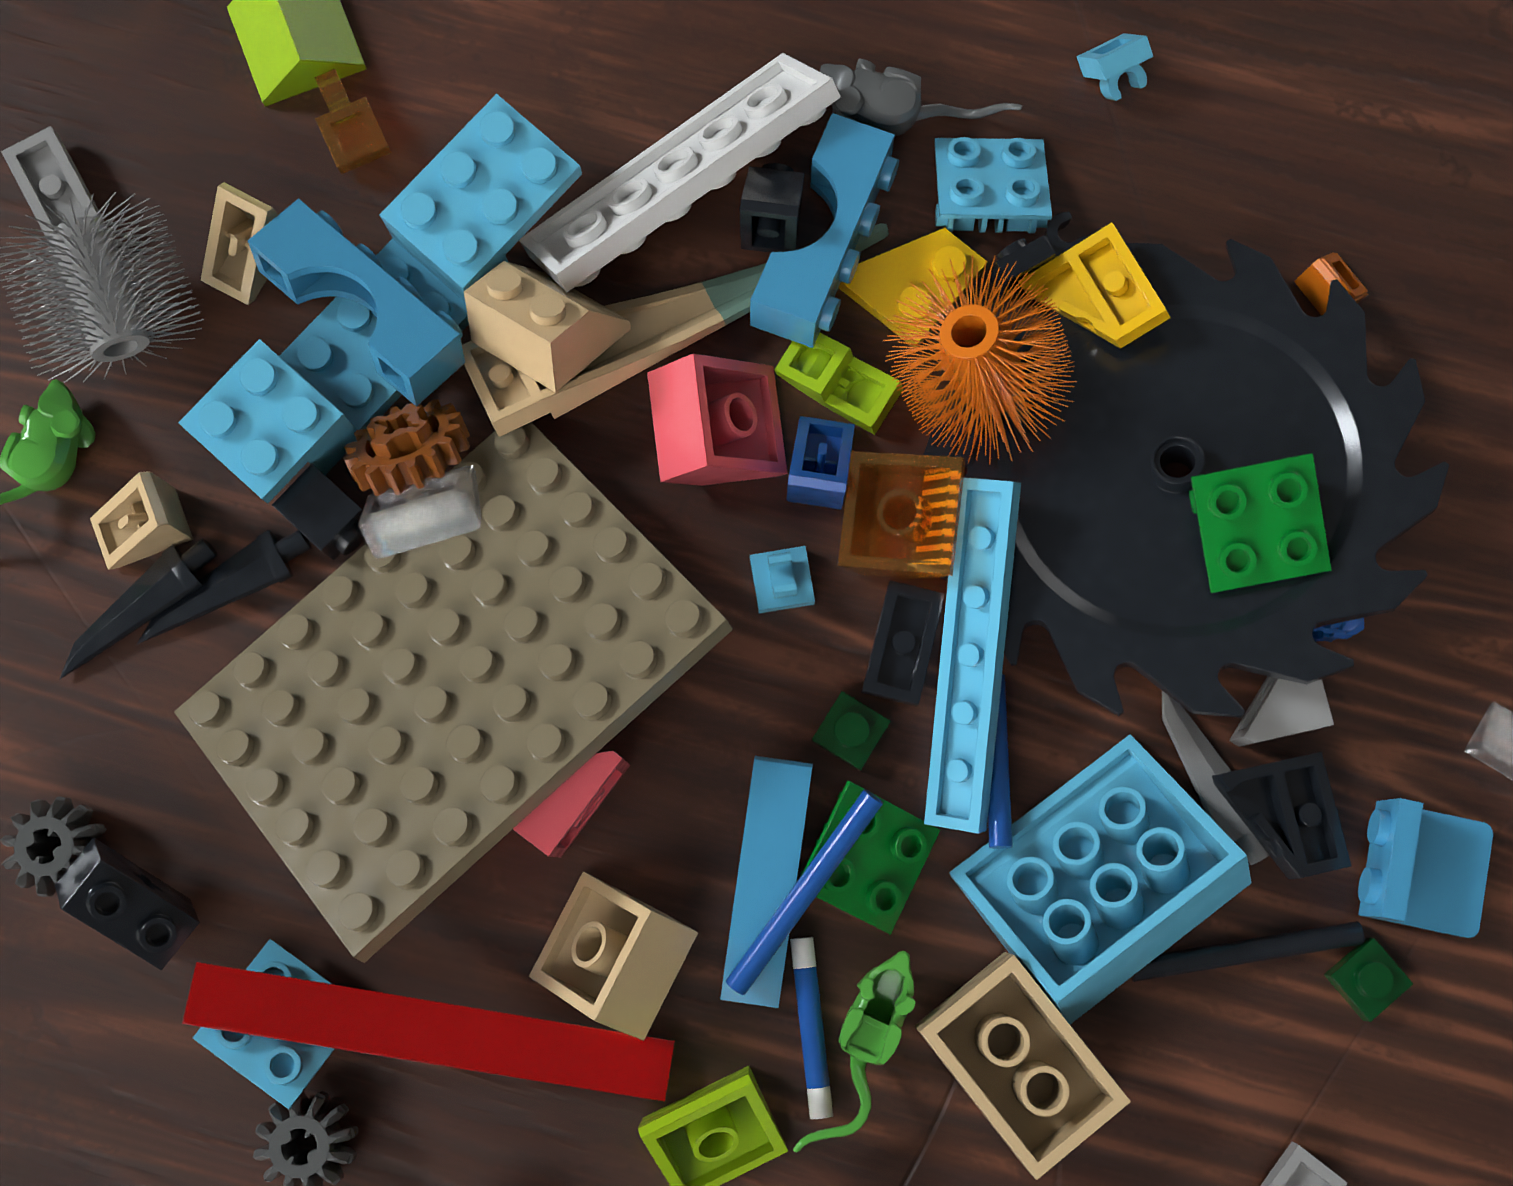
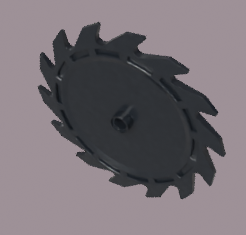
M1229 239L1225 245L1235 276L1228 281H1219L1163 244L1125 243L1171 318L1126 346L1119 348L1061 314L1054 312L1051 314V317H1055L1048 321L1061 318L1051 323L1061 322L1053 326L1061 327L1050 333L1064 329L1054 335L1061 333L1065 335H1060L1055 339L1066 336L1054 343L1068 341L1051 347L1061 346L1066 343L1068 346H1063L1057 350L1067 348V350L1056 354L1071 352L1053 358L1071 356L1060 358V361H1070L1054 362L1052 364L1062 365L1073 362L1067 364L1068 366L1058 368L1075 367L1061 369L1074 372L1053 373L1071 377H1044L1077 382L1057 383L1058 385L1074 387L1046 386L1071 392L1052 391L1042 388L1065 397L1040 390L1049 397L1074 401L1058 400L1057 402L1053 399L1045 398L1068 406L1065 407L1043 400L1061 410V412L1028 397L1058 417L1055 418L1032 407L1050 420L1048 421L1045 418L1042 419L1027 407L1029 412L1043 425L1029 413L1027 414L1047 435L1033 423H1031L1032 427L1020 412L1017 411L1037 435L1036 437L1020 419L1022 422L1020 424L1026 432L1024 434L1029 441L1030 449L1005 411V415L1021 450L1020 453L1004 415L1000 413L1012 461L996 424L999 450L998 459L992 415L995 450L992 437L991 463L989 465L990 438L988 422L986 456L984 424L982 446L980 442L978 458L976 460L981 427L968 463L973 445L976 419L965 453L963 454L968 432L956 456L955 454L960 446L959 442L952 452L951 450L962 434L964 421L952 446L951 443L961 422L957 426L955 435L953 433L947 443L946 441L954 428L941 443L940 441L947 432L931 445L939 437L948 422L947 420L934 436L933 434L941 425L931 432L917 473L923 478L950 464L959 463L967 469L964 478L1021 483L1004 656L1011 666L1018 663L1024 631L1029 626L1040 625L1048 631L1077 693L1117 716L1122 715L1124 710L1114 675L1119 669L1130 667L1138 671L1192 714L1242 718L1245 710L1218 680V674L1222 670L1234 668L1307 685L1351 669L1354 666V660L1318 645L1313 639V630L1320 626L1393 612L1427 578L1428 574L1425 570H1384L1377 564L1375 557L1380 551L1436 510L1449 464L1444 461L1413 477H1405L1396 470L1395 460L1425 403L1416 359L1410 358L1395 379L1387 386H1377L1369 381L1367 376L1365 312L1337 279L1331 280L1326 312L1322 316L1311 317L1302 311L1272 258L1235 240ZM1020 287V288L1015 292L1016 296L1018 295V293H1019V291L1021 290L1022 287ZM1023 289L1020 292L1017 299H1019L1021 295L1025 292ZM1026 331L1021 332L1013 341H1021ZM1024 344L1017 352H1028L1033 346ZM1024 357L1025 359H1027V360H1029V361H1031V362L1036 361V360H1034V359H1030V358ZM1040 365V366L1049 367V368L1056 367V366ZM1027 367V369L1033 372H1039L1038 370ZM1034 367V368H1037V369H1040V370H1045V369L1040 368V367ZM1025 369L1022 370V371L1025 372V373H1032V372H1029V371H1027V370H1025ZM1036 377L1048 382H1064L1050 379L1051 381H1049L1045 378ZM1023 378L1028 383H1034L1028 379ZM1026 388L1031 393L1039 394L1031 389ZM1025 399V402H1028V403L1034 405L1032 402H1030V401H1028L1027 399ZM1015 403L1018 409L1023 412V410ZM971 408V411H970V414H969V417H968L966 426H967V424L969 423V421H970V419H971L972 408ZM958 412V414H957V416H956L954 422L958 419L959 412ZM980 414L978 419V427L981 421ZM949 423L943 433L950 427ZM1313 453L1331 571L1211 593L1197 513H1193L1190 503L1189 491L1193 490L1191 476ZM1173 462L1182 463L1191 470V473L1180 478L1170 477L1164 473L1162 467ZM956 494L952 501H956ZM949 507L943 517L954 515L955 507ZM954 521L939 523L935 532L953 530ZM952 536L935 537L936 546L951 544ZM951 550L937 551L938 560L950 559ZM938 565L940 579L947 580L949 565Z

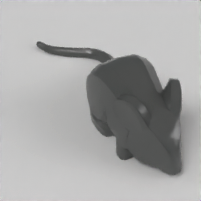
M861 58L858 59L855 70L845 65L823 64L820 67L821 73L833 79L841 96L831 104L834 114L895 134V136L906 133L917 121L929 117L949 116L963 119H980L1005 110H1021L1023 105L1015 103L994 104L981 109H963L941 103L922 106L921 77L911 72L887 67L884 73L875 71L876 66L872 62Z

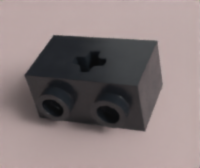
M94 837L55 884L61 910L161 971L200 923L190 898Z

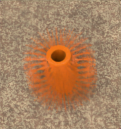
M972 255L971 286L968 274L970 304L965 263L963 262L966 296L963 294L961 283L958 281L956 271L954 273L950 259L961 307H959L944 272L943 275L956 303V309L931 272L935 279L934 282L940 290L939 294L945 303L942 304L923 281L922 283L946 311L932 297L930 299L914 284L912 285L928 298L933 306H937L946 315V318L936 307L935 309L932 308L921 297L919 298L937 315L911 299L909 300L928 313L898 301L910 307L934 325L908 313L905 314L919 322L894 315L917 324L888 319L887 321L909 324L924 333L899 326L922 335L892 330V332L914 336L887 335L904 338L883 341L913 340L928 345L924 346L918 343L912 344L898 341L899 343L920 347L892 346L910 349L888 351L907 352L887 355L886 357L900 356L885 360V362L895 358L917 359L894 361V363H908L891 367L908 366L890 372L906 368L891 376L898 373L902 374L894 379L911 376L896 381V383L910 379L902 383H908L902 387L908 388L902 391L901 394L906 391L909 392L902 397L911 393L914 394L903 401L914 397L907 401L906 404L914 400L916 401L907 407L913 406L918 402L920 403L909 409V411L924 403L917 410L911 411L915 413L921 410L913 415L916 417L920 413L925 412L918 417L923 418L918 423L928 417L921 426L936 414L929 424L922 427L927 426L925 430L927 431L934 425L933 429L926 436L942 422L941 426L933 434L934 436L948 420L939 437L931 445L947 432L940 441L941 443L954 428L946 441L947 443L952 434L954 433L955 435L957 426L961 422L951 443L952 446L964 421L962 434L951 450L952 452L959 442L960 446L955 454L956 456L968 432L964 454L976 419L973 445L968 463L981 427L977 460L980 442L982 446L984 424L986 456L988 422L990 465L992 437L995 450L992 415L998 459L999 450L996 424L1012 461L1000 413H1003L1020 453L1021 450L1005 415V411L1031 449L1028 444L1029 441L1024 434L1026 432L1020 424L1022 423L1020 419L1036 437L1037 435L1017 411L1020 412L1032 427L1031 423L1047 435L1027 414L1029 413L1043 425L1029 412L1027 407L1042 419L1045 418L1048 421L1050 420L1032 407L1055 418L1058 417L1028 397L1061 412V410L1043 400L1065 407L1068 406L1057 403L1058 400L1074 401L1049 397L1040 390L1065 397L1042 388L1052 391L1071 392L1046 386L1074 387L1058 385L1057 383L1077 381L1044 377H1071L1053 373L1074 372L1061 369L1075 367L1058 368L1068 366L1067 364L1073 362L1062 365L1052 364L1054 362L1070 361H1060V358L1071 356L1053 358L1071 352L1056 354L1067 350V348L1057 350L1063 346H1068L1066 343L1061 346L1051 347L1068 341L1054 343L1066 337L1055 339L1060 335H1065L1063 333L1054 335L1064 329L1050 333L1061 327H1053L1061 322L1051 324L1053 321L1061 318L1048 321L1055 317L1052 316L1043 320L1054 313L1052 312L1042 317L1051 309L1056 308L1052 307L1044 310L1046 307L1055 304V302L1039 309L1048 303L1046 302L1037 307L1044 301L1042 300L1032 308L1040 299L1038 298L1024 312L1037 295L1049 288L1032 296L1043 288V285L1028 296L1039 285L1037 284L1023 297L1031 287L1030 285L1014 304L1025 286L1023 284L1032 275L1017 288L1028 274L1027 272L1010 292L1020 274L1008 291L1007 288L1013 277L1012 275L999 301L1002 285L1015 266V262L999 286L1009 265L1007 264L995 289V283L1000 270L999 267L987 302L995 255L982 292L987 260L985 262L978 299V266L975 295ZM1023 285L1018 295L1012 302L1011 299L1014 293ZM972 293L974 297V305L972 303ZM984 293H985V302H984V307H983V306H982V299H983V296H984ZM998 293L993 311L991 312L993 299ZM1010 298V300H1009V302H1008V304H1007V306H1006V308H1005V310H1004V312H1003L1004 303ZM1032 299L1018 315L1024 303ZM1020 305H1022V306L1020 307V309L1018 310V312L1016 313V312H1015L1016 308L1019 307ZM1002 306L999 316L996 317L997 311ZM1013 311L1009 321H1007L1008 314ZM1046 311L1044 314H1042L1040 317H1038V318L1036 319V317H1037L1041 312ZM1037 314L1029 323H1027L1033 315ZM927 316L936 319L942 325H938L937 323L929 319ZM1029 316H1030V318H1029V319L1024 323V325L1021 327V325H1022L1023 322L1025 321L1026 317H1029ZM1020 319H1023L1022 323L1020 324V326H1019L1018 329L1016 330V327H1017V325H1018ZM1017 322L1014 330H1011L1012 326ZM920 327L929 328L938 335L928 332ZM1026 331L1021 341H1013L1021 332ZM914 339H924V340H926V341H927L928 343H930V344H927V343H924V342H921V341H917V340H914ZM927 339H935V340L938 341L939 343L936 344V343H934V342H932V341H930V340H927ZM1024 344L1033 346L1028 352H1017ZM922 350H930L935 354L927 353ZM919 351L922 352V355L914 353ZM908 354H912V355H917V356H922V357H902V356H905V355H908ZM1024 357H1027V358H1030V359H1034V360H1036V361L1031 362V361L1025 359ZM934 360V361H937V362H939V363H938V364H935V363H931V362H928V361ZM926 362L936 366L923 365L922 363ZM921 365L931 368H919L917 366ZM1040 365H1048V366H1056V367L1049 368V367H1044V366H1040ZM1027 367L1038 370L1039 372H1033L1027 369ZM1034 367H1040V368H1043V369H1045V370H1040V369H1037V368H1034ZM912 369H927V370L910 371V370H912ZM1025 369V370H1027V371H1029V372H1032V373H1025V372H1023L1022 370ZM933 371H945L941 377L929 375ZM907 372H913V374L903 375ZM1036 377L1045 378L1049 381H1051L1050 379L1064 382H1048ZM1023 378L1028 379L1034 383H1028ZM941 381H950L944 389L936 390ZM1026 388L1031 389L1039 394L1031 393ZM951 391L949 399L945 400L948 392ZM946 393V395H945L943 401L940 402V400L942 399V397H943L944 394ZM1045 398H1050V399H1053V400H1055V401H1057V402H1054V401H1051V400H1048V399H1045ZM956 399L954 408L950 410L954 403V400ZM1025 399H1027L1028 401L1032 402L1034 405H1032V404H1030V403H1028V402H1025ZM967 403V405H966V410H965L964 413L962 414L964 405ZM1015 403L1023 410V412L1018 409ZM971 408H972L971 419H970L969 423H968L967 426H966V423H967V420H968V417H969V414H970V411H971ZM944 409V411L942 412L941 416H940L939 418L935 419V418L940 414V412ZM958 412H959L958 419L954 422V420H955V418H956V416H957V414H958ZM980 414L981 421L978 427V419ZM949 423L950 427L943 433Z

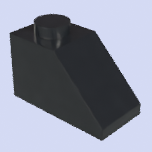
M767 163L762 165L761 168L749 166L740 205L741 249L769 253L796 250L803 198L804 173L794 172L791 167L779 163Z

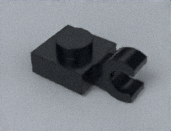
M1062 212L1054 216L1050 220L1044 235L1029 244L1025 238L1019 239L998 253L996 256L998 261H996L990 277V282L993 285L1000 267L995 289L1007 264L1009 265L999 286L1016 262L1002 285L1000 298L1012 275L1013 277L1007 288L1008 291L1020 274L1010 292L1027 272V275L1086 239L1085 236H1082L1073 242H1065L1058 236V231L1069 225L1072 219L1070 212Z

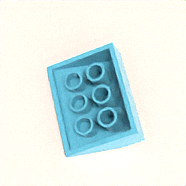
M1131 734L1012 824V848L992 849L989 848L988 842L949 872L952 879L1008 953L1015 955L1069 1024H1072L1252 883L1247 855Z

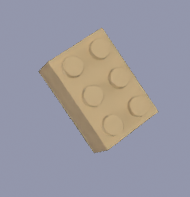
M1002 953L914 1025L1022 1165L1036 1180L1131 1102L1013 954Z

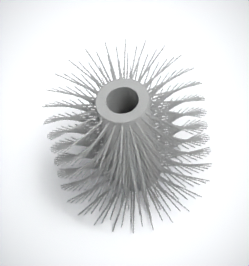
M116 192L94 217H87L94 193L87 211L85 206L84 217L80 218L75 217L71 198H69L74 219L67 220L63 214L65 222L48 207L63 222L58 226L25 215L52 229L51 231L9 226L49 233L48 236L21 231V233L33 236L0 237L35 238L40 240L31 243H6L18 245L0 247L1 249L23 245L37 246L29 249L17 248L22 251L0 254L4 255L0 256L2 258L19 253H29V255L20 259H5V261H14L0 263L2 265L0 267L17 261L33 260L25 265H14L20 266L17 268L0 270L5 271L0 274L13 271L9 273L12 274L21 268L36 267L30 271L25 270L27 272L23 274L5 276L10 278L0 281L8 280L7 282L20 276L27 275L26 277H28L29 275L38 274L26 281H13L16 284L2 286L3 288L8 287L6 288L7 290L23 284L21 285L22 287L28 282H39L31 287H22L27 288L24 290L7 292L12 294L6 295V297L19 292L23 293L28 290L42 289L26 297L13 298L16 300L7 303L20 302L31 297L34 299L35 297L45 296L35 302L22 303L21 305L23 306L10 308L18 310L26 306L30 308L35 304H45L38 309H30L33 311L15 314L18 316L13 318L23 315L26 317L35 312L49 311L34 319L21 320L23 322L15 324L23 323L22 325L33 320L49 319L39 325L18 330L22 333L33 328L38 329L42 326H52L44 331H39L37 334L23 336L22 340L29 337L34 338L42 334L55 333L45 339L29 342L31 344L23 346L56 341L43 348H37L38 350L26 352L31 354L40 350L58 348L47 355L31 358L29 361L62 355L45 364L31 367V369L69 359L60 366L38 374L41 375L81 360L75 366L48 379V381L67 371L70 373L77 366L92 358L94 359L92 362L68 378L64 383L93 364L90 368L91 370L97 361L100 363L86 379L103 362H110L104 377L105 380L110 366L112 367V362L122 360L126 374L124 359L130 357L132 359L131 356H133L146 366L135 356L140 352L167 359L166 357L151 353L153 351L146 347L183 349L149 345L150 342L171 344V342L166 341L195 339L156 340L153 338L186 334L184 332L202 329L165 332L204 320L170 325L187 317L200 314L199 311L191 315L171 318L184 310L195 308L199 304L190 305L184 309L167 311L181 303H188L187 301L196 298L192 299L191 297L181 302L164 304L173 298L192 293L191 291L193 290L169 297H161L172 290L187 287L186 285L191 283L181 284L175 288L157 290L170 283L180 282L178 280L188 278L182 276L168 282L167 280L166 282L155 283L164 277H172L169 275L184 272L182 271L184 268L173 273L170 271L165 275L152 276L162 272L161 270L177 267L179 266L178 264L183 262L177 264L173 262L163 268L147 270L161 262L172 261L170 259L180 257L175 254L164 260L159 258L154 262H146L155 256H164L160 254L176 251L173 250L175 248L164 252L161 250L152 255H143L149 251H155L152 250L154 248L171 246V244H166L175 242V240L165 243L167 241L162 239L172 236H165L168 233L149 240L152 238L150 237L146 241H137L144 236H156L149 234L166 231L168 229H162L168 226L155 231L153 230L156 228H153L145 234L132 235L146 227L163 225L158 223L167 221V219L154 223L158 221L157 219L146 226L138 227L139 225H137L135 228H129L143 220L164 214L156 215L160 213L157 212L144 219H140L144 216L142 215L133 222L122 224L131 217L158 206L144 210L148 207L146 206L135 214L121 219L124 213L147 200L125 210L130 205L129 203L116 216L106 221L103 220L133 197L135 193L104 217L102 216L110 204L108 202ZM106 206V208H105V210L103 211V213L101 214L100 218H98L97 216L100 214V212H101V211L104 209V207ZM122 215L118 221L112 222L115 218ZM128 225V226H126V227H124V228H121V229H119V230H116V228H118V227ZM164 241L155 247L138 249L150 242ZM45 246H50L42 250H33ZM45 261V262L42 263V264L32 265V264H35V263H39V262ZM175 320V321H173V322L167 323V324L162 325V326H158V325H157V324H159V323H164V322H168V321ZM160 328H168V329H165V330L153 332V331L158 330V329H160ZM66 340H72L71 342L55 345ZM81 342L79 344L69 346L72 343ZM67 349H71L68 352L58 353ZM80 352L79 354L63 358L71 353Z

